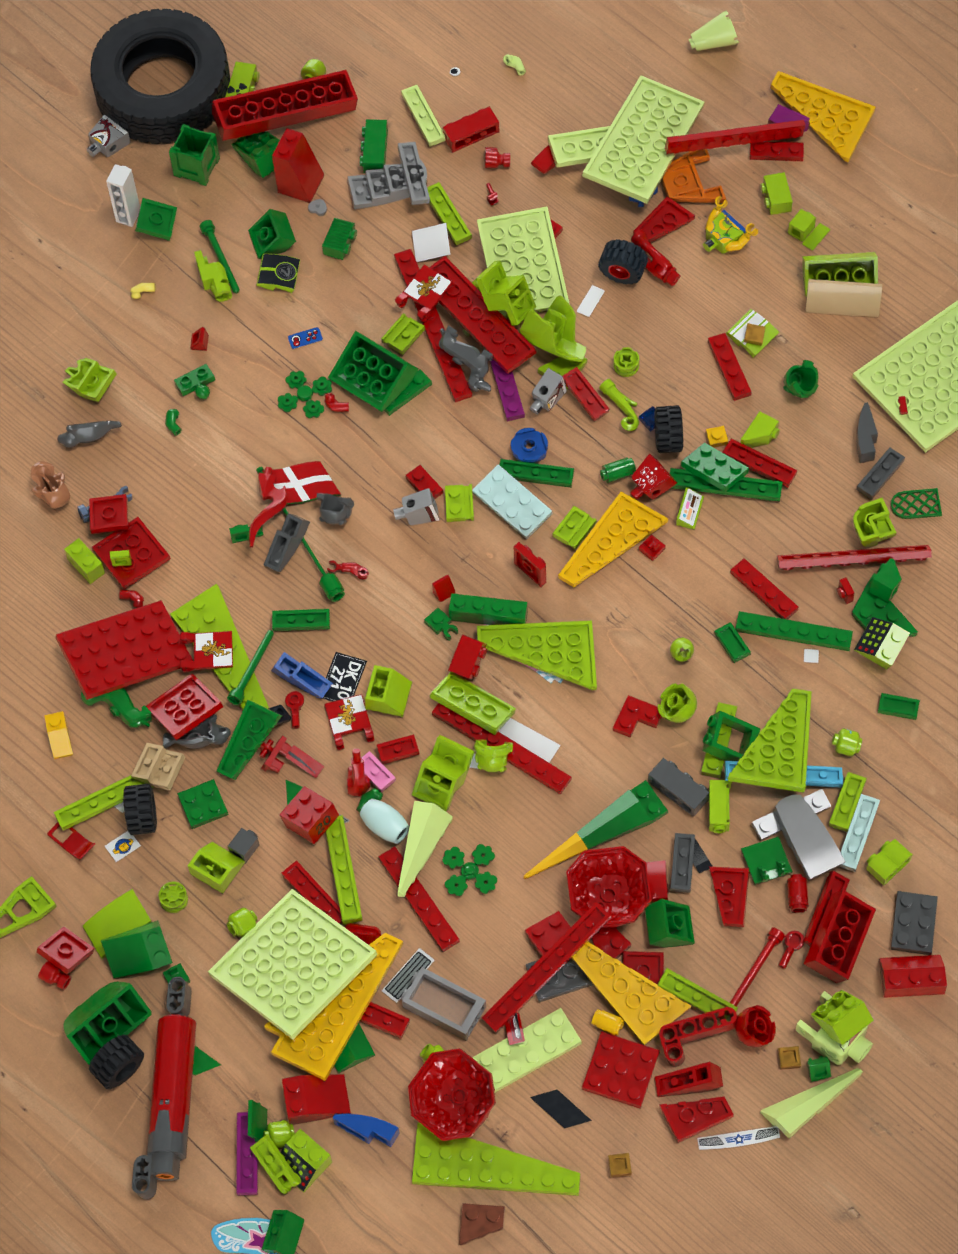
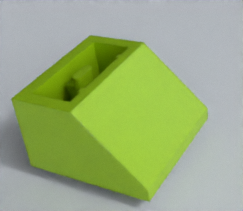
M374 665L365 697V709L403 717L412 681L394 669Z
M211 842L198 850L188 864V869L192 876L223 894L245 864V861L216 843Z
M843 990L835 993L831 999L818 1006L811 1014L828 1036L841 1045L845 1044L874 1021L864 1001Z

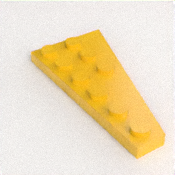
M587 942L572 957L574 962L618 1015L623 1018L624 1022L643 1045L648 1044L659 1035L662 1026L675 1022L692 1008L688 1003L665 991L656 983L625 966L619 960L612 958L590 942Z

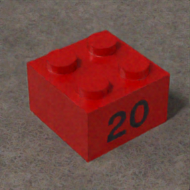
M306 786L298 792L279 814L288 829L313 844L319 840L339 816L331 801Z

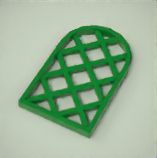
M938 488L898 492L891 500L892 512L902 519L942 516ZM922 494L928 497L925 502L920 499ZM909 495L915 498L912 503L907 500ZM897 497L902 499L899 504L894 501ZM930 499L936 502L933 506L927 504ZM917 500L922 503L919 508L914 505ZM904 501L909 504L906 509L901 506ZM924 506L930 509L927 513L921 510ZM911 507L917 510L914 514L908 511ZM900 508L904 512L902 514H899L896 512V510Z

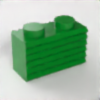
M334 218L322 244L323 254L343 260L345 255L350 253L351 241L355 240L357 236L355 223Z

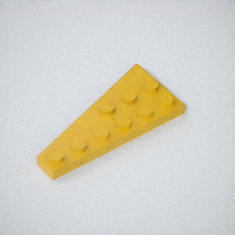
M620 492L558 574V578L570 586L576 587L668 523V518L627 494Z

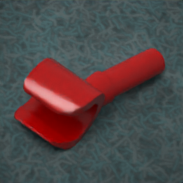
M487 183L486 186L490 193L487 196V201L492 206L499 202L498 194L493 191L491 184Z

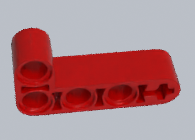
M724 1007L662 1026L659 1036L668 1063L672 1066L683 1064L685 1054L682 1044L735 1029L738 1017L736 1011L731 1007ZM730 1015L731 1021L727 1022L726 1016ZM716 1018H719V1019H720L721 1025L718 1024V1021H717ZM711 1020L714 1022L712 1027H704L706 1021ZM688 1026L694 1027V1031L690 1034L684 1033L685 1028ZM668 1032L675 1033L674 1037L669 1040L664 1038L665 1034ZM674 1051L680 1052L679 1057L676 1059L670 1058V1054Z

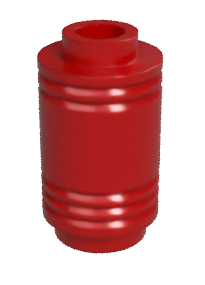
M793 874L791 878L787 879L788 906L791 912L802 913L807 911L809 907L807 878L801 874Z

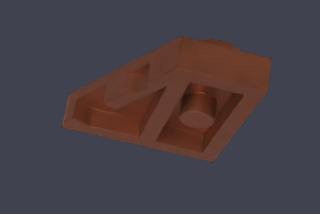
M463 1203L459 1245H465L468 1241L476 1238L480 1239L488 1233L502 1230L505 1207Z

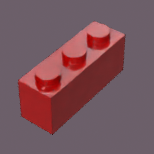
M490 106L442 127L446 143L452 153L500 132L499 121Z

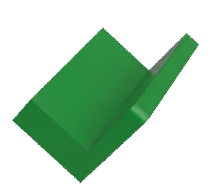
M273 1210L262 1250L267 1253L295 1254L304 1219L288 1210Z

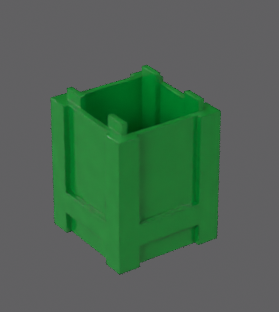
M183 124L174 146H171L169 150L173 174L175 177H183L207 186L209 176L215 164H218L220 160L216 134L196 130Z

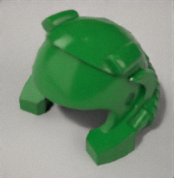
M803 360L802 366H792L784 376V390L800 398L811 396L819 386L818 369L809 360Z

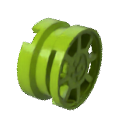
M629 347L616 351L614 354V370L618 375L630 377L637 373L639 370V354L637 351L635 352Z
M173 881L161 887L159 900L165 911L179 913L180 910L186 908L188 895L181 883Z

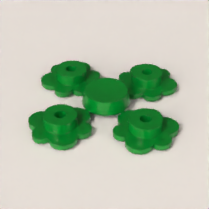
M292 371L285 381L289 384L290 388L298 389L297 396H291L290 393H286L285 396H279L278 408L283 409L284 412H290L292 409L297 408L296 403L299 399L307 401L306 406L303 407L306 417L318 418L320 413L324 412V406L321 405L320 401L314 402L310 399L313 393H318L320 396L325 395V393H331L332 382L327 380L326 377H320L318 380L313 381L314 386L311 389L309 386L304 385L307 382L304 372Z
M477 845L476 850L472 852L474 863L468 862L464 864L463 858L465 854L460 852L458 847H452L451 850L444 852L445 856L442 861L445 865H449L451 869H454L456 866H462V875L458 877L452 875L450 879L445 881V887L450 895L462 896L464 890L468 888V885L465 883L466 879L472 880L476 878L475 887L480 889V892L483 894H487L490 890H495L497 877L491 875L490 872L479 873L477 866L481 864L487 866L490 863L489 861L495 859V854L490 846Z

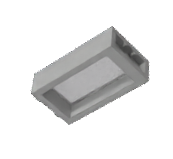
M422 967L419 973L415 972L411 979L412 985L409 989L406 988L401 996L403 1008L467 1041L486 1009V1000Z

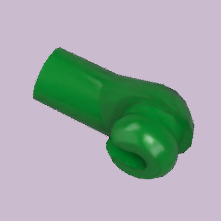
M170 409L166 413L165 425L177 436L182 431L176 424L179 411L177 409Z
M372 789L363 794L356 810L360 812L370 799L380 801L383 797L382 792H379L378 789Z

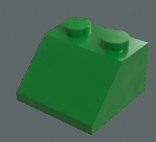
M269 209L248 230L259 259H262L263 254L284 253L296 242L286 213Z
M660 899L647 906L645 914L650 945L668 948L695 944L690 907L688 905Z

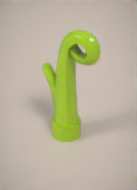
M611 379L605 380L599 389L627 416L621 421L622 427L627 431H634L639 425V420L630 405L636 407L637 402L621 393Z

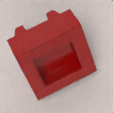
M652 534L639 546V551L652 561L666 549V545Z

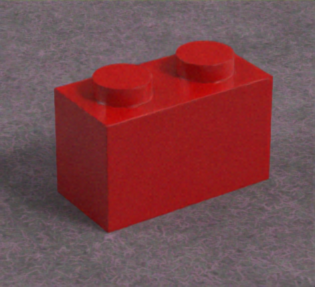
M462 634L448 671L473 680L479 674V663L481 658L484 659L486 656L487 644Z

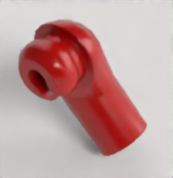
M333 393L325 395L324 402L333 412H349V402L339 403Z

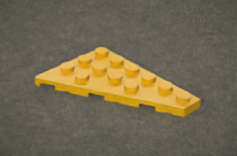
M778 71L771 83V89L793 111L809 117V126L845 162H849L876 107Z

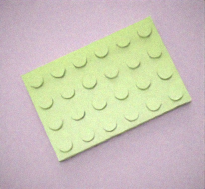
M548 207L477 219L486 267L488 268L494 261L500 260L506 276L524 275L536 304L534 309L536 313L548 311L555 298L559 295L569 303ZM498 310L505 318H509L506 310Z

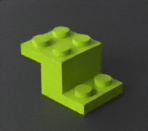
M500 260L494 261L476 278L488 311L506 310L512 326L519 325L526 318L528 311L536 308L525 276H506Z
M439 735L432 754L422 762L412 796L428 803H434L444 811H447L450 808L454 793L465 782L475 751Z

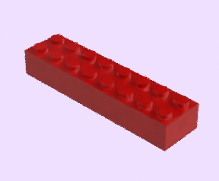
M342 70L213 100L212 115L222 141L353 111L356 110L358 97L347 70Z

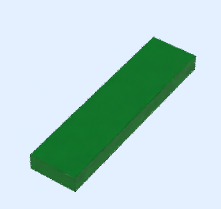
M500 459L499 465L517 481L572 488L574 468Z

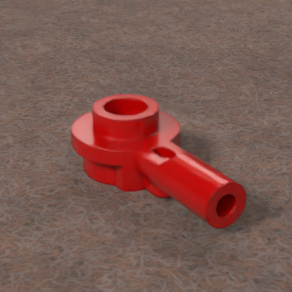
M293 691L287 694L285 703L290 708L292 714V728L297 729L300 727L299 711L304 704V696L298 691Z
M790 931L785 936L784 941L787 948L778 965L783 969H786L793 952L804 946V936L799 931Z

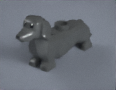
M448 325L446 331L441 328L442 337L439 341V347L453 357V362L459 366L463 363L471 369V375L468 379L469 388L475 392L481 389L490 392L491 386L484 381V377L488 373V361L493 360V354L485 349L480 354L479 350L474 346L457 341V330Z

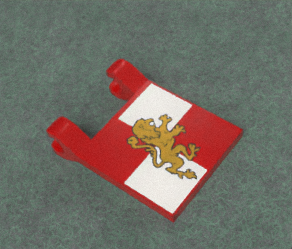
M423 265L406 289L396 297L395 302L397 306L403 308L408 298L422 305L423 308L417 313V316L421 321L426 322L431 311L453 282L428 266Z
M232 631L180 633L182 644L194 642V661L182 660L180 662L182 672L233 667Z
M362 694L325 703L337 750L344 749L343 735L364 730L367 742L375 740Z

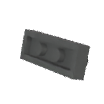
M889 448L857 485L856 490L872 500L905 461V457L894 449Z
M675 833L670 891L691 892L694 834Z

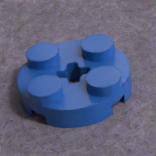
M534 428L519 430L513 440H511V452L518 461L536 463L546 457L548 440L544 433L535 431ZM527 443L534 445L531 449L526 448Z

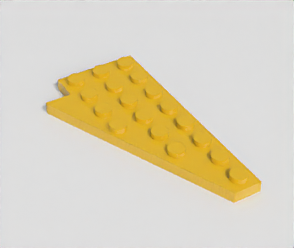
M384 933L369 944V946L376 950L378 955L294 1039H291L271 1022L266 1023L264 1026L265 1030L279 1036L271 1054L326 1081L403 946V941Z

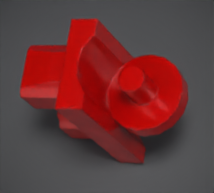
M283 735L277 741L274 748L271 747L274 743L271 739L267 743L263 742L259 747L261 750L260 757L265 758L266 754L269 755L261 767L262 770L270 769L278 773L284 765L282 761L275 758L278 753L286 758V755L292 748L285 742L287 738Z

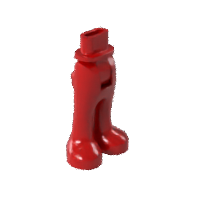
M642 229L635 232L631 242L641 247L652 257V260L647 258L648 262L645 268L656 278L673 287L681 277L676 272L677 269L673 267L664 255L653 247L648 241L647 234Z

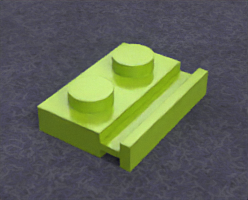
M403 313L381 340L382 343L388 344L390 348L403 355L423 333L425 327L411 317L408 318Z
M469 484V486H445L447 522L466 521L469 519L474 521L472 484Z
M573 506L554 530L553 537L576 550L597 523V519H593L586 512Z

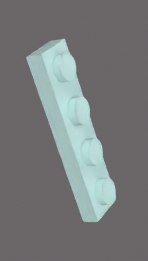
M861 794L840 852L845 863L838 867L853 872L856 871L880 803L879 799Z

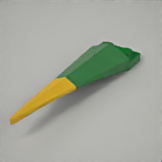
M645 780L633 789L626 791L524 875V879L530 878L574 857L584 850H589L650 825L668 814V810Z

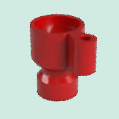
M485 147V168H498L499 165L510 167V153L499 154L496 147Z
M49 961L42 966L38 974L39 979L48 984L56 983L57 987L62 990L67 988L72 979V976L61 973V970Z

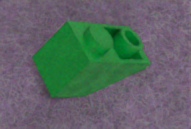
M890 558L886 564L882 563L878 573H874L869 580L871 586L868 592L887 603L897 593L902 580L894 559Z

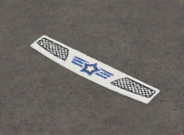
M774 1126L697 1138L699 1150L721 1149L780 1138L779 1128Z

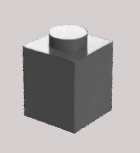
M241 828L228 845L229 852L247 863L259 847L258 836L251 830L246 831Z

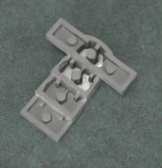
M416 142L398 143L397 148L401 164L384 165L383 169L366 170L365 175L348 176L347 182L354 209L379 206L409 197L412 205L428 204L430 202L427 190V170L419 158Z
M823 789L805 797L801 795L787 796L778 802L772 813L751 823L760 841L782 831L789 848L791 847L798 864L802 865L809 880L845 863L834 840L816 815L831 807Z

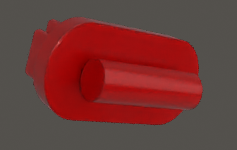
M353 923L344 926L368 945L381 936L380 929L375 926Z

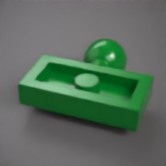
M204 364L174 379V382L183 396L196 390V396L199 399H207L210 395V389L206 385L215 381V376L208 365Z

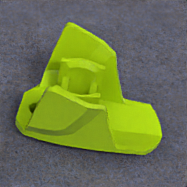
M561 295L555 298L543 319L533 309L528 311L519 332L529 343L567 360L582 362L585 357L586 347L575 341L576 314Z

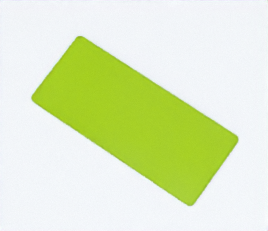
M819 223L802 245L814 250L830 229Z

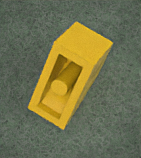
M64 711L44 715L54 759L72 756V745Z

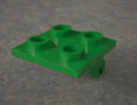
M779 836L741 848L755 885L793 872Z

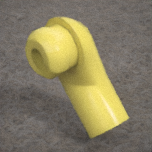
M140 283L132 287L130 290L131 297L139 299L141 297L140 292H155L156 284Z

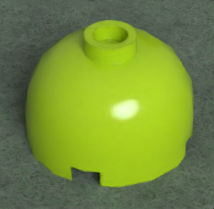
M675 683L667 687L660 696L662 699L661 705L658 704L659 714L666 720L674 723L686 722L694 715L697 709V699L694 692L682 683L679 685Z

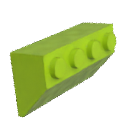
M875 252L802 256L805 296H807L809 279L878 284V256Z

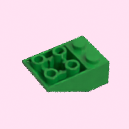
M264 131L240 137L231 144L254 173L264 178L274 172L272 155L280 140L269 132Z

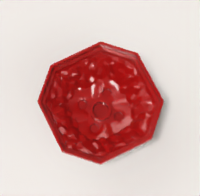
M624 846L584 850L566 871L571 911L582 917L597 902L611 916L601 928H616L634 923L651 903L647 864Z
M460 1048L431 1053L408 1085L411 1116L442 1141L472 1137L486 1118H488L491 1109L496 1103L492 1073Z

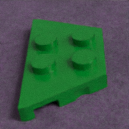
M868 581L852 611V616L865 630L872 617L896 624L908 631L911 637H915L918 631L891 601L887 603L868 592L871 586Z

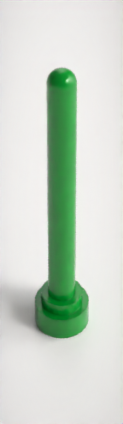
M212 220L203 221L199 225L202 234L208 236L219 262L225 268L232 291L238 293L240 291L239 286L215 237V226Z
M268 630L237 688L230 691L227 697L230 703L241 705L244 700L243 691L274 636L272 630Z

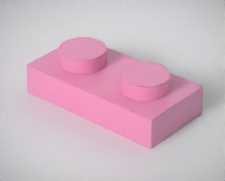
M370 751L362 757L365 775L369 777L370 782L380 792H383L396 781L395 776Z

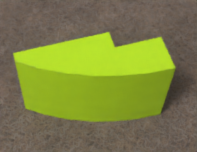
M131 889L93 915L83 925V928L99 956L103 959L106 955L101 940L149 924L152 921L135 892Z

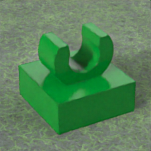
M181 963L163 972L168 984L174 977H181L187 983H190V979Z
M819 1056L818 1059L814 1060L808 1059V1071L811 1082L831 1077L830 1061L827 1056Z

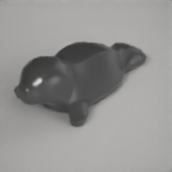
M98 421L67 425V432L58 435L57 440L63 446L71 448L79 443L95 442L104 437L111 429L119 428L122 424L119 421Z
M213 714L178 740H175L169 733H164L163 746L168 748L173 744H179L186 748L198 749L210 744L221 745L227 741L231 731L227 727L218 725L216 723L217 716Z

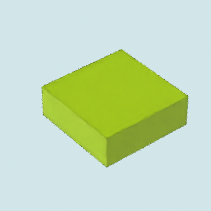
M129 550L110 551V559L113 566L132 565Z

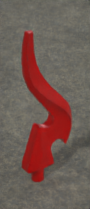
M266 467L264 473H259L258 475L262 500L270 499L272 503L262 510L251 523L249 530L250 547H253L256 534L261 526L282 511L287 504L288 494L286 487L283 486L282 489L274 487L277 476L272 475L271 467Z

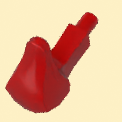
M355 748L352 750V766L348 768L347 790L348 794L352 796H361L369 790L370 779L365 775L364 760L360 755V749Z

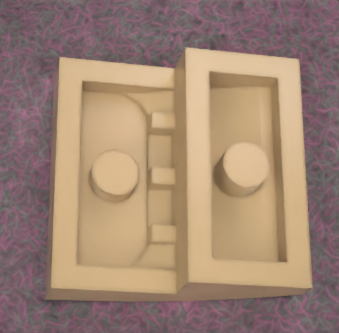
M146 743L131 777L151 786L170 791L186 757L183 753L166 750L164 746Z

